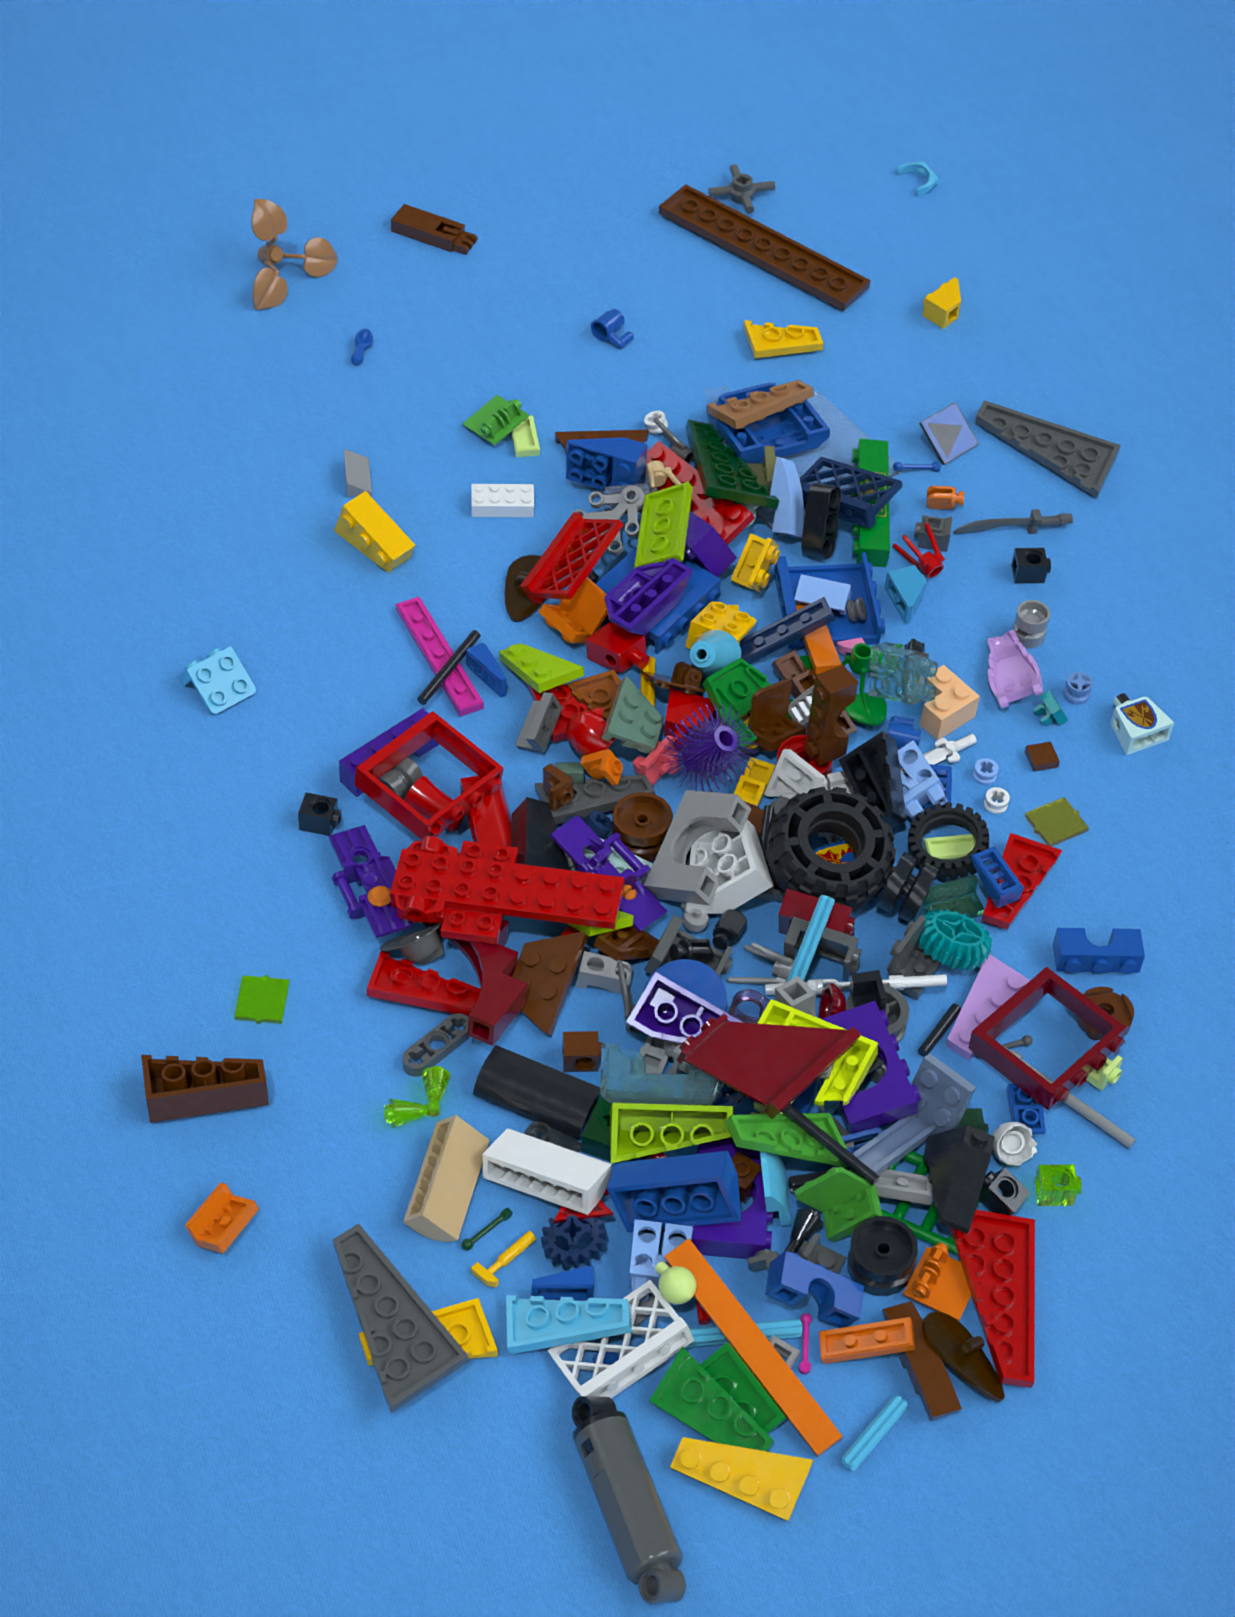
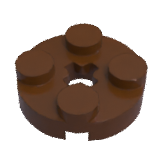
M1104 986L1091 988L1084 993L1086 997L1107 1013H1111V1016L1127 1027L1125 1035L1129 1033L1134 1017V1007L1127 996L1123 993L1120 996L1113 992V988ZM1076 1015L1078 1024L1086 1031L1088 1038L1100 1040L1104 1037Z

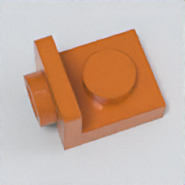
M610 749L582 756L580 765L593 779L606 778L612 786L619 784L623 765Z

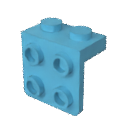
M231 646L222 651L220 648L213 650L206 655L207 659L200 663L198 660L187 664L184 667L185 672L179 677L184 686L193 683L209 712L213 715L226 710L256 692V687Z

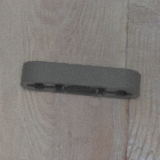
M460 1013L449 1016L408 1048L403 1054L404 1071L410 1076H422L470 1038L467 1035L469 1017ZM434 1040H440L445 1043V1046L442 1049L435 1050L429 1044ZM421 1059V1064L417 1062L411 1064V1060L418 1061Z

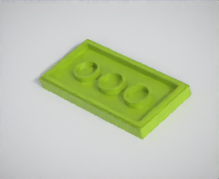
M689 482L645 495L634 569L651 563L665 562L666 559L674 558L679 562L683 561L693 490Z

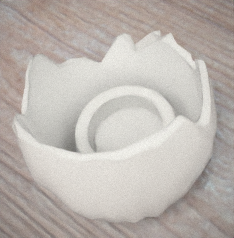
M1019 1122L1003 1123L992 1134L995 1136L992 1151L1001 1163L1020 1166L1037 1153V1142L1031 1138L1032 1130L1025 1124Z

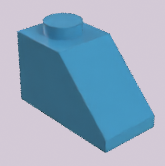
M916 565L887 571L884 589L905 624L911 622L922 601L924 588L927 585L925 576L920 574Z

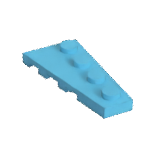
M506 1295L507 1348L510 1354L632 1333L631 1305L628 1299L589 1298L587 1301H574L573 1297H561L560 1300H545L543 1296L518 1299L517 1295Z

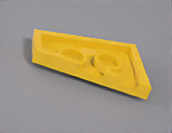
M744 320L743 328L754 358L823 350L824 343L817 327L788 325L786 328L774 327V323L765 322L764 326L753 325L752 321Z

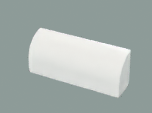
M508 1128L482 1154L483 1178L586 1215L601 1200L611 1174L610 1163Z

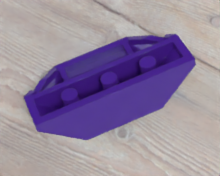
M674 558L666 559L665 562L636 567L604 597L609 620L630 633L646 635L677 605L693 574V569Z

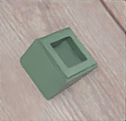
M556 762L555 766L573 778V784L583 783L584 770L580 765L581 762Z

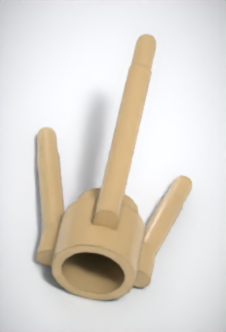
M651 461L646 465V475L651 493L656 492V487L664 485L667 477L675 485L681 484L672 473L671 468L664 467L661 461Z

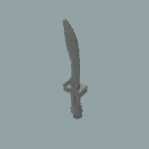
M1035 509L1031 510L1029 518L979 520L967 523L954 530L953 533L980 532L1003 526H1026L1029 534H1036L1038 526H1065L1073 523V516L1071 513L1041 516L1040 510Z

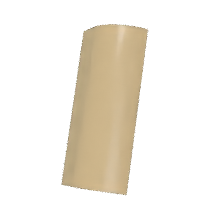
M457 1115L436 1122L403 1223L417 1233L442 1242L458 1241L483 1163L482 1154L487 1150L490 1141Z

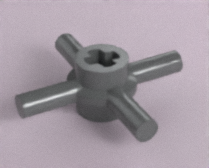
M733 164L729 168L733 177V181L730 182L729 186L708 188V194L710 197L731 195L733 202L743 204L746 213L751 214L754 212L751 197L755 192L775 190V182L753 183L751 176L740 173L738 165Z

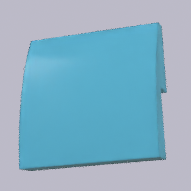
M760 1151L766 1212L779 1211L780 1227L792 1225L784 1163L779 1155Z

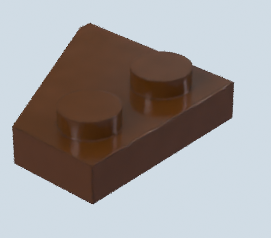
M634 926L602 933L596 938L593 946L602 951L605 956L611 957L616 961L650 958L659 940L645 930L639 932Z

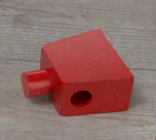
M612 621L585 639L587 659L611 670L614 669L615 672L623 673L633 665L644 669L649 663L650 657L646 654L645 636L630 633Z
M671 688L665 718L664 737L672 736L674 733L684 740L675 724L687 735L686 728L680 722L682 719L685 725L693 731L692 725L686 718L688 715L693 723L698 726L697 718L692 714L693 711L704 723L703 715L698 708L702 709L703 714L705 713V716L710 721V714L705 704L708 705L714 720H716V711L711 700ZM675 739V743L683 746L681 742H678V739ZM677 745L674 746L676 750L682 751Z

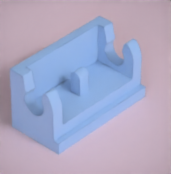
M801 574L794 598L796 605H801L802 603L811 604L825 597L831 609L838 610L840 614L846 615L847 601L851 598V585Z

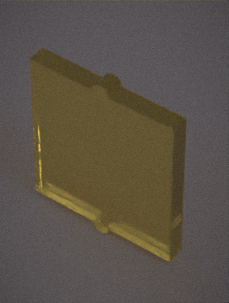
M1065 797L1025 813L1026 819L1035 829L1034 833L1039 834L1044 842L1051 847L1089 830L1087 824L1079 816V811L1075 810Z

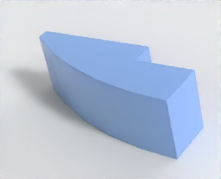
M776 457L770 496H776L779 499V503L775 511L772 532L784 536L802 538L804 503L799 475L793 461Z

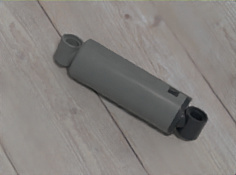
M580 1396L574 1401L572 1406V1419L577 1426L573 1432V1439L626 1577L632 1583L639 1584L640 1595L647 1603L678 1602L684 1596L686 1589L684 1575L677 1569L682 1563L683 1556L627 1415L624 1412L617 1411L616 1405L610 1397Z

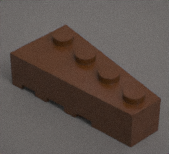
M141 1055L150 1123L269 1105L263 1059L224 1058L222 1062L208 1060V1057H196V1061L179 1060L178 1056H166L165 1060L152 1059V1055Z

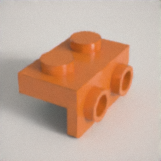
M221 1182L185 1224V1228L198 1247L223 1254L257 1213L259 1207L253 1200L233 1195L227 1184Z

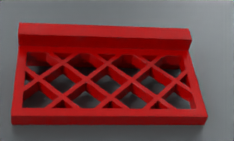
M572 513L520 587L533 604H541L544 598L571 600L621 530L623 523L616 519H584L581 513ZM583 555V557H581L580 559H578V560L572 562L573 560H575V559H577V558H579L580 556ZM570 574V575L567 576L566 578H564V579H562L561 581H559V579H561V578L565 577L566 575ZM569 585V587L567 588V590H561V589H563V588H565L566 586Z

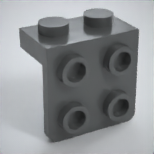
M920 915L916 922L911 921L905 930L903 940L898 939L893 945L890 953L893 958L887 968V971L890 972L889 975H903L904 977L935 975L941 967V962L933 961L931 956L925 955L924 950L918 947L920 935L924 931L926 917ZM926 987L904 988V990L900 991L917 1000Z

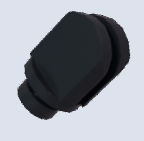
M729 909L724 912L713 929V945L720 950H725L727 946L731 947L736 944L746 928V917L737 910Z
M709 939L680 940L678 944H672L670 947V957L673 961L690 959L707 964L714 958Z

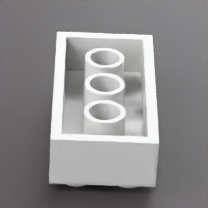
M472 484V517H534V484Z

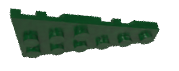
M688 420L686 431L704 494L715 500L723 498L731 500L736 504L748 503L777 509L779 499L776 496H770L768 494L769 488L765 484H759L756 481L758 476L741 457L736 458L734 456L735 450L731 446L723 444L724 438L712 424Z

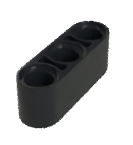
M813 483L808 492L801 542L803 554L825 559L832 556L841 504V490L839 487L820 483Z

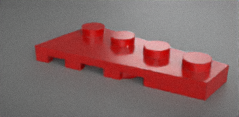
M1010 833L1002 858L1024 889L1019 900L1000 908L996 907L989 896L981 921L1008 930L1057 862L1062 850Z
M386 951L380 952L367 986V996L454 1014L460 1013L468 1017L478 1001L481 991L480 988L455 978L450 980L441 978L439 972L428 968L427 971L416 968L413 966V962L402 958L401 961L390 957V953Z

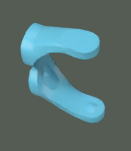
M924 161L903 164L896 170L899 175L913 172L927 176L928 183L918 187L915 191L918 196L928 193L934 186L938 185V177L929 169Z

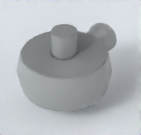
M683 902L681 907L685 911L682 916L684 927L692 932L703 931L708 925V914L701 913L700 909H695L694 913L689 914L686 911V903Z

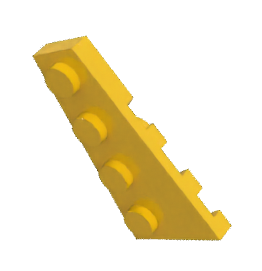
M479 1298L432 1311L467 1353L468 1359L498 1357V1349ZM360 1332L359 1341L368 1366L374 1365L364 1334Z
M682 1437L670 1468L789 1521L814 1460Z

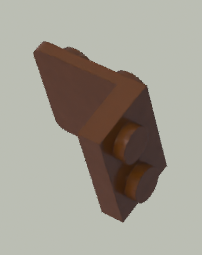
M788 679L757 690L751 699L752 705L748 728L754 735H757L755 744L761 746L766 751L771 752L778 749L783 741L792 736L806 735L807 727L787 717L792 682Z

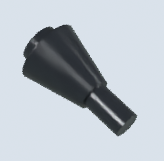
M808 1207L797 1210L790 1242L784 1252L788 1251L797 1254L805 1240L808 1241L824 1225L820 1219L821 1215L817 1211Z

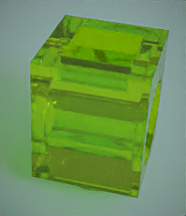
M1054 1164L1038 1166L1034 1179L1038 1206H1073L1077 1194H1081L1082 1190L1081 1177L1076 1176L1075 1165Z

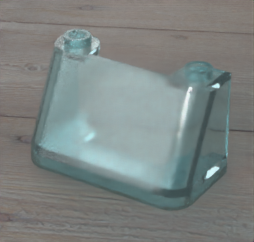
M602 1043L600 1089L603 1098L609 1103L711 1105L718 1099L725 1085L689 1065V1074H646V1063L642 1054L634 1050H622L618 1044Z

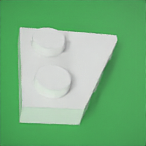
M783 749L764 794L770 797L782 796L791 799L803 792L807 794L809 789L822 787L825 776L791 749Z

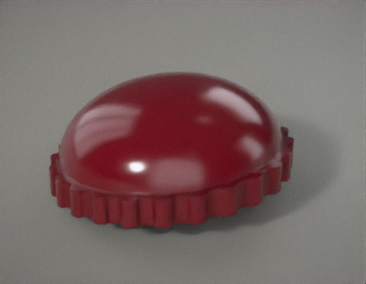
M827 983L822 990L818 1008L819 1019L846 1011L845 995L836 984Z

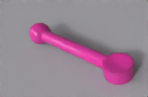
M803 1313L800 1316L801 1323L803 1324L802 1362H800L798 1369L801 1374L807 1375L811 1371V1364L808 1362L809 1324L812 1322V1316L809 1313Z

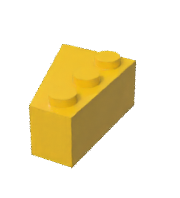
M366 491L343 505L334 532L389 573L411 557L415 544Z

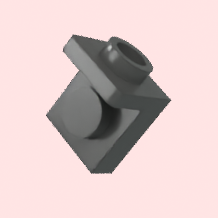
M815 1233L810 1242L807 1240L803 1242L798 1253L801 1258L814 1264L823 1265L834 1273H840L845 1264L846 1257L820 1245V1235Z

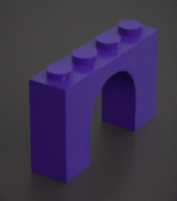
M876 1001L822 1018V1020L846 1030H850L854 1026L861 1036L878 1042L877 1056L886 1067L883 1078L876 1085L855 1093L847 1105H843V1101H840L841 1113L850 1134L876 1128L918 1113L917 1102L921 1101L918 1088L915 1084L911 1085L907 1076H910L907 1062L905 1059L900 1060L897 1054L900 1048L894 1034L889 1035L886 1028L889 1026L887 1015L884 1009H878Z
M730 1137L698 1144L697 1154L728 1151L732 1159L737 1152H741L761 1165L760 1151L736 1147L733 1139ZM762 1171L752 1183L753 1203L741 1212L740 1221L693 1226L691 1241L702 1255L747 1259L754 1257V1254L758 1251L771 1249L772 1231H766L767 1223H772L773 1212H766Z

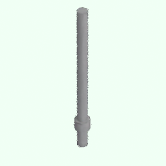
M1015 1050L1010 1051L1021 1061L1027 1064L1030 1068L1036 1071L1039 1075L1045 1078L1048 1082H1054L1053 1080L1045 1076L1043 1073L1038 1071L1036 1068H1034L1026 1061H1024L1023 1056L1021 1054H1019ZM1069 1093V1096L1064 1101L1066 1105L1130 1149L1134 1145L1135 1138Z

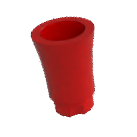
M422 776L409 789L404 801L422 816L429 819L452 802L453 799L440 790L427 776ZM466 812L459 821L452 822L445 828L450 832L457 830L462 824Z

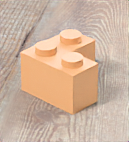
M942 665L926 675L924 698L921 697L926 703L923 705L920 726L938 741L976 716L980 696L945 665Z

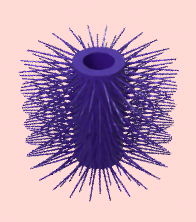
M715 703L716 722L708 705L705 704L710 714V721L705 716V713L703 714L702 709L698 708L703 715L704 723L696 716L694 711L692 714L697 718L698 726L693 723L688 715L686 716L692 725L693 731L685 725L682 719L680 722L686 728L687 735L675 724L684 740L673 733L674 737H676L675 739H678V742H681L683 745L681 746L675 742L672 743L683 750L673 749V751H678L676 753H682V756H679L681 754H676L674 757L682 758L676 760L682 762V764H678V766L673 767L671 770L684 765L682 768L687 773L685 778L688 776L689 770L691 772L690 783L692 781V774L695 772V791H697V774L700 776L701 790L704 792L703 776L710 789L709 777L716 784L718 790H720V787L716 783L715 775L722 780V784L725 787L727 786L726 782L722 779L721 772L726 774L728 780L733 783L732 778L728 775L727 768L739 779L732 763L744 775L736 759L745 765L746 762L739 755L737 757L734 755L737 752L746 756V754H743L745 752L737 749V747L746 749L737 745L738 742L745 744V742H742L744 740H738L744 738L738 736L744 730L735 734L736 731L732 729L735 725L731 723V727L729 725L730 716L727 717L726 726H724V715L720 723ZM722 703V714H723V713H725V710H724V705H723V703Z

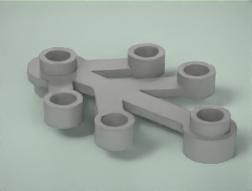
M628 486L620 494L602 495L601 492L595 491L588 498L591 507L599 509L603 505H617L613 511L585 513L582 509L573 511V513H581L584 519L620 520L627 511L628 522L625 524V532L628 537L636 538L639 536L640 530L638 509L643 505L645 495L642 489L637 486ZM630 495H636L634 499H628ZM597 497L601 498L599 502H593V499ZM630 527H637L634 532H629ZM621 530L608 546V550L613 556L620 555L624 550L621 542ZM615 544L620 545L617 550L611 549Z

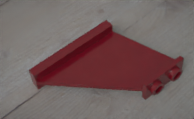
M724 1013L717 1020L711 1017L700 1028L702 1033L697 1038L691 1035L680 1045L681 1053L677 1061L680 1065L683 1062L688 1063L767 1107L765 1112L773 1120L857 1042L861 1034L854 1026L850 1030L729 1022L726 1021L728 1017Z

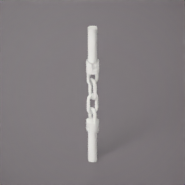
M889 975L888 980H882V982L896 990L915 987L947 986V975L908 977ZM813 979L805 982L816 995L822 994L824 989L823 983H834L840 989H850V982H838L836 979ZM784 983L765 984L766 996L775 995V988Z

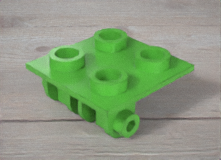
M496 395L467 419L463 426L491 444L496 445L527 419L529 414L520 409L522 404L518 399L508 402Z

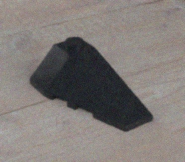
M968 1125L928 1136L923 1161L929 1168L928 1181L934 1187L935 1194L933 1200L939 1223L968 1234L991 1157L995 1136L988 1134L982 1129H975Z

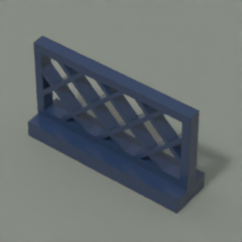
M820 457L799 478L805 509L808 492L811 487L807 483L817 481L820 484L833 485L839 488L840 486L854 483L855 486L844 489L840 488L841 504L838 519L871 529L876 524L875 515L903 487L901 480L825 457ZM823 466L831 468V470L818 473ZM846 473L852 475V476H848V477H844V478H840V479H838V477H837L838 475H842V474H846ZM830 477L835 478V480L823 483L820 482V480ZM863 480H870V481H872V482L865 483V484H860V485H858V483H857V482L863 481ZM890 486L889 489L878 491L880 487ZM872 489L875 490L874 493H870V494H866V495H862V496H861V493H860V492H864V491H868V490H872ZM856 493L858 494V497L853 498L847 496ZM878 500L873 506L871 503H868L869 501Z

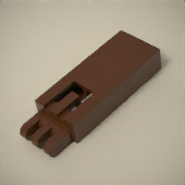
M403 204L391 219V232L451 253L455 251L466 255L478 240L476 235L465 231V224L407 204Z

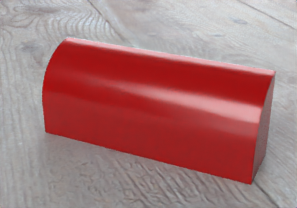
M478 775L460 778V795L482 778ZM501 785L495 793H489L484 797L477 807H471L466 811V818L473 842L511 847L512 818Z

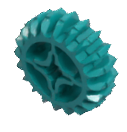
M935 909L934 912L928 911L927 915L924 916L926 917L924 931L919 938L918 947L924 950L925 955L931 956L933 961H939L942 966L948 965L951 969L956 967L964 971L966 968L968 970L980 968L982 963L988 959L993 939L989 936L990 932L984 929L983 924L976 923L975 918L971 919L966 914H959L956 910L950 912L948 909L943 911Z

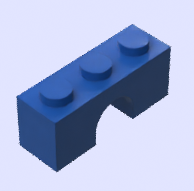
M1057 928L1053 941L1056 971H1067L1069 973H1140L1145 958L1141 929L1113 928L1108 945L1096 946L1087 939L1085 928Z
M785 1251L770 1262L765 1295L792 1306L807 1296L809 1291L818 1302V1319L839 1328L848 1327L860 1319L864 1292L863 1285L854 1282L850 1277L834 1273L823 1265L805 1260L793 1252Z

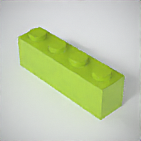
M611 1103L610 1164L732 1137L725 1122L730 1115H733V1106Z

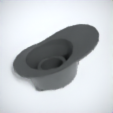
M435 923L425 929L393 938L382 944L379 949L381 951L398 949L407 960L415 964L428 963L440 957L444 952L437 931L441 923Z

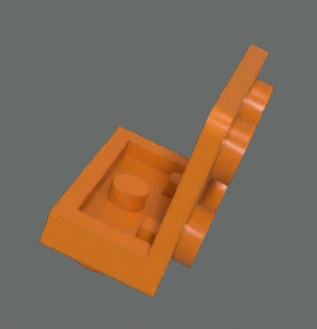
M587 577L571 600L562 599L559 605L543 604L538 613L546 619L545 623L562 633L561 637L568 643H586L585 639L599 629L608 614L604 597L607 594Z

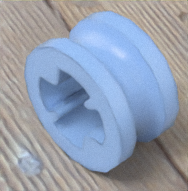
M988 758L978 760L975 763L973 772L976 782L983 785L994 783L998 774V764Z

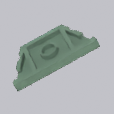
M627 676L619 683L601 738L610 741L614 737L622 740V746L635 748L640 752L650 754L656 747L664 718Z

